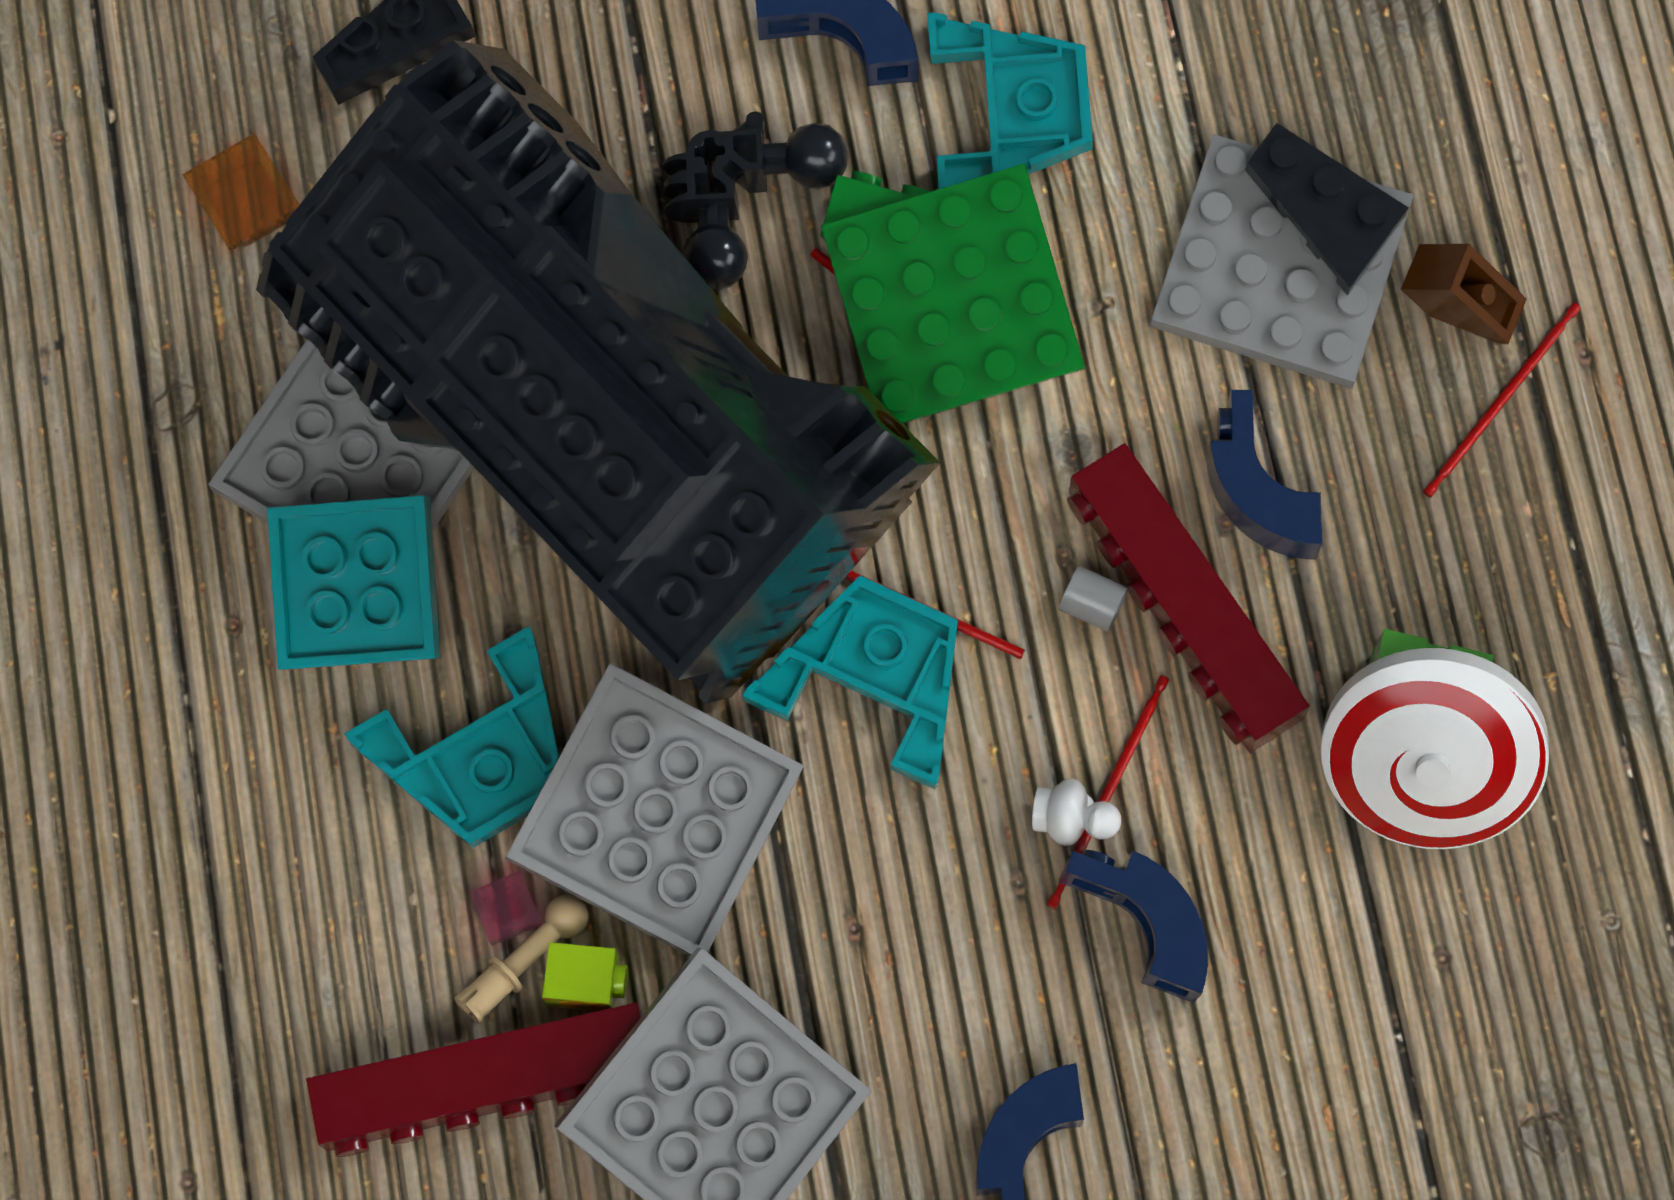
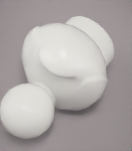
M1073 778L1065 779L1053 789L1037 788L1032 815L1033 831L1047 832L1056 843L1064 846L1073 845L1082 836L1084 829L1089 835L1097 839H1108L1119 831L1121 814L1118 808L1112 803L1105 801L1094 803L1093 799L1086 794V789L1080 781Z

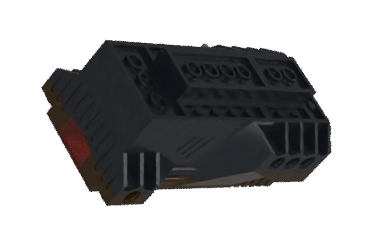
M453 40L433 54L431 60L425 64H419L405 74V78L398 84H394L385 95L386 100L383 104L374 109L285 222L286 227L282 232H278L270 241V247L266 253L264 252L262 260L263 270L259 274L256 290L262 297H269L283 312L288 320V324L312 342L324 358V362L351 383L360 396V400L367 407H370L375 413L386 419L392 434L399 441L459 451L676 680L685 678L691 680L701 690L698 697L705 704L731 698L765 659L773 658L900 517L912 503L909 498L941 462L865 386L826 384L789 377L743 330L739 321L632 195L578 122L505 49Z

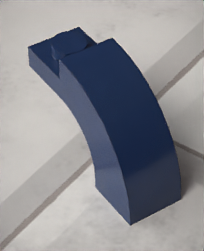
M755 0L759 40L809 35L831 37L843 42L857 54L865 70L867 86L918 81V55L912 34L901 15L886 0Z
M1231 390L1227 407L1218 408L1217 415L1218 440L1227 441H1211L1206 456L1208 476L1214 495L1232 523L1256 543L1289 557L1316 560L1322 546L1321 492H1301L1289 489L1268 475L1260 464L1255 451L1253 390Z
M1084 850L1083 854L1073 851L1066 862L1059 883L1112 902L1126 910L1139 924L1147 944V967L1141 983L1194 1003L1202 995L1206 982L1208 947L1205 930L1198 910L1183 886L1161 865L1136 851L1131 852L1125 861L1123 869L1114 867L1115 860L1103 853L1094 850Z
M1077 1063L1053 1068L1033 1077L1015 1090L1000 1106L993 1116L981 1144L976 1171L977 1196L999 1194L1000 1200H1025L1023 1169L1032 1149L1042 1139L1054 1132L1082 1126L1084 1115Z

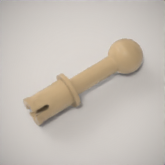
M570 894L560 895L551 900L545 911V922L503 962L492 956L488 960L489 967L460 994L454 997L460 1009L468 1017L473 1014L472 1020L480 1024L490 1011L511 991L520 992L523 987L518 977L548 950L549 942L555 943L559 938H573L584 931L589 920V913L585 903L580 898Z

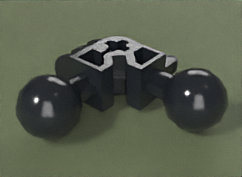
M754 111L750 112L746 116V121L733 131L706 130L699 132L688 143L686 153L675 154L664 161L663 169L670 175L664 182V193L672 199L665 205L664 214L678 222H698V229L686 240L682 254L713 291L732 287L743 276L747 265L748 253L746 245L739 235L730 229L729 220H740L739 201L735 183L739 184L748 193L767 192V175L789 173L795 181L806 188L822 189L834 185L837 175L842 176L847 168L849 150L841 134L830 125L811 123L800 126L788 138L787 142L764 144V118L761 113ZM714 160L715 164H712L713 178L715 182V192H713V186L708 170L710 166V161Z

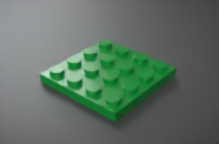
M1025 163L821 225L868 389L902 424L1086 369Z

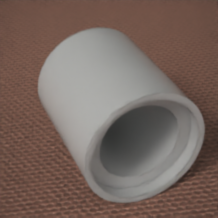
M1078 566L1067 586L1059 610L1109 632L1123 604L1128 587Z

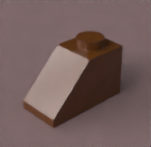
M1419 244L1401 287V290L1430 317L1498 344H1509L1527 300L1470 244Z

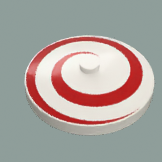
M1420 648L1380 658L1358 671L1342 686L1333 699L1325 718L1321 744V760L1324 775L1333 795L1348 814L1362 826L1379 836L1399 844L1425 849H1452L1484 842L1503 833L1522 819L1538 799L1547 777L1549 736L1544 716L1536 700L1526 687L1508 671L1487 659L1471 653L1443 648Z

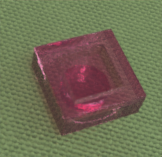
M520 870L469 892L491 946L543 924Z

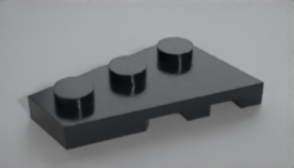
M383 0L366 17H356L312 58L336 103L340 105L432 59L433 54L451 41L466 42L476 36L470 21L457 0Z
M1278 123L1275 124L1246 165L1245 171L1279 213L1284 218H1289L1307 240L1306 246L1317 259L1321 258L1337 277V284L1347 296L1405 218L1409 209L1400 201Z

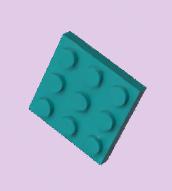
M419 495L267 508L278 670L441 658L430 496Z

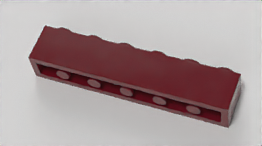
M1126 443L1072 475L1069 487V494L1071 496L1067 498L1071 511L1082 525L1089 522L1100 537L1097 541V546L1102 556L1112 568L1121 567L1130 580V583L1127 584L1129 594L1140 610L1145 612L1150 609L1161 625L1157 629L1159 637L1173 656L1180 653L1192 671L1188 672V677L1196 692L1204 700L1211 697L1223 714L1219 717V722L1228 738L1235 745L1242 742L1251 754L1304 720L1310 705Z
M639 1003L626 1004L306 1078L318 1145L327 1152L335 1150L336 1157H347L367 1152L369 1150L368 1142L390 1137L391 1144L409 1143L424 1138L423 1129L446 1125L447 1132L465 1130L480 1125L479 1116L501 1112L502 1119L517 1118L535 1112L534 1104L556 1099L557 1106L571 1105L643 1016Z

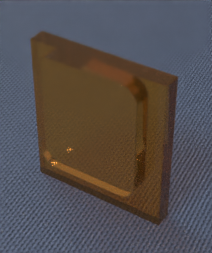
M255 133L182 174L229 251L239 246H249L284 226L285 222L300 205Z

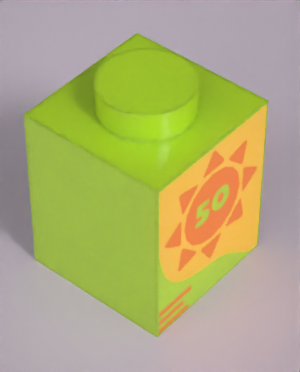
M549 942L542 995L548 1007L600 1011L615 1007L616 998H625L628 982V965H620V957L616 948Z

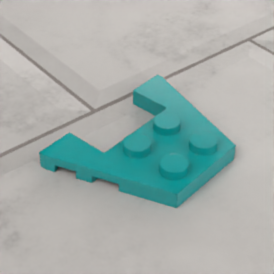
M927 13L931 64L985 61L991 150L989 152L936 156L939 189L1023 163L1026 165L1028 174H1032L1093 149L1085 45L1022 31L1020 35L990 29V24L971 21V24L948 20L945 14Z
M860 575L812 622V627L791 648L787 647L774 660L775 664L759 680H754L746 688L743 694V701L788 721L811 673H816L912 717L909 728L891 762V770L935 790L939 783L958 620Z
M529 626L487 650L488 656L514 698L420 754H413L387 709L344 733L352 747L472 849L528 816L560 757L536 641Z

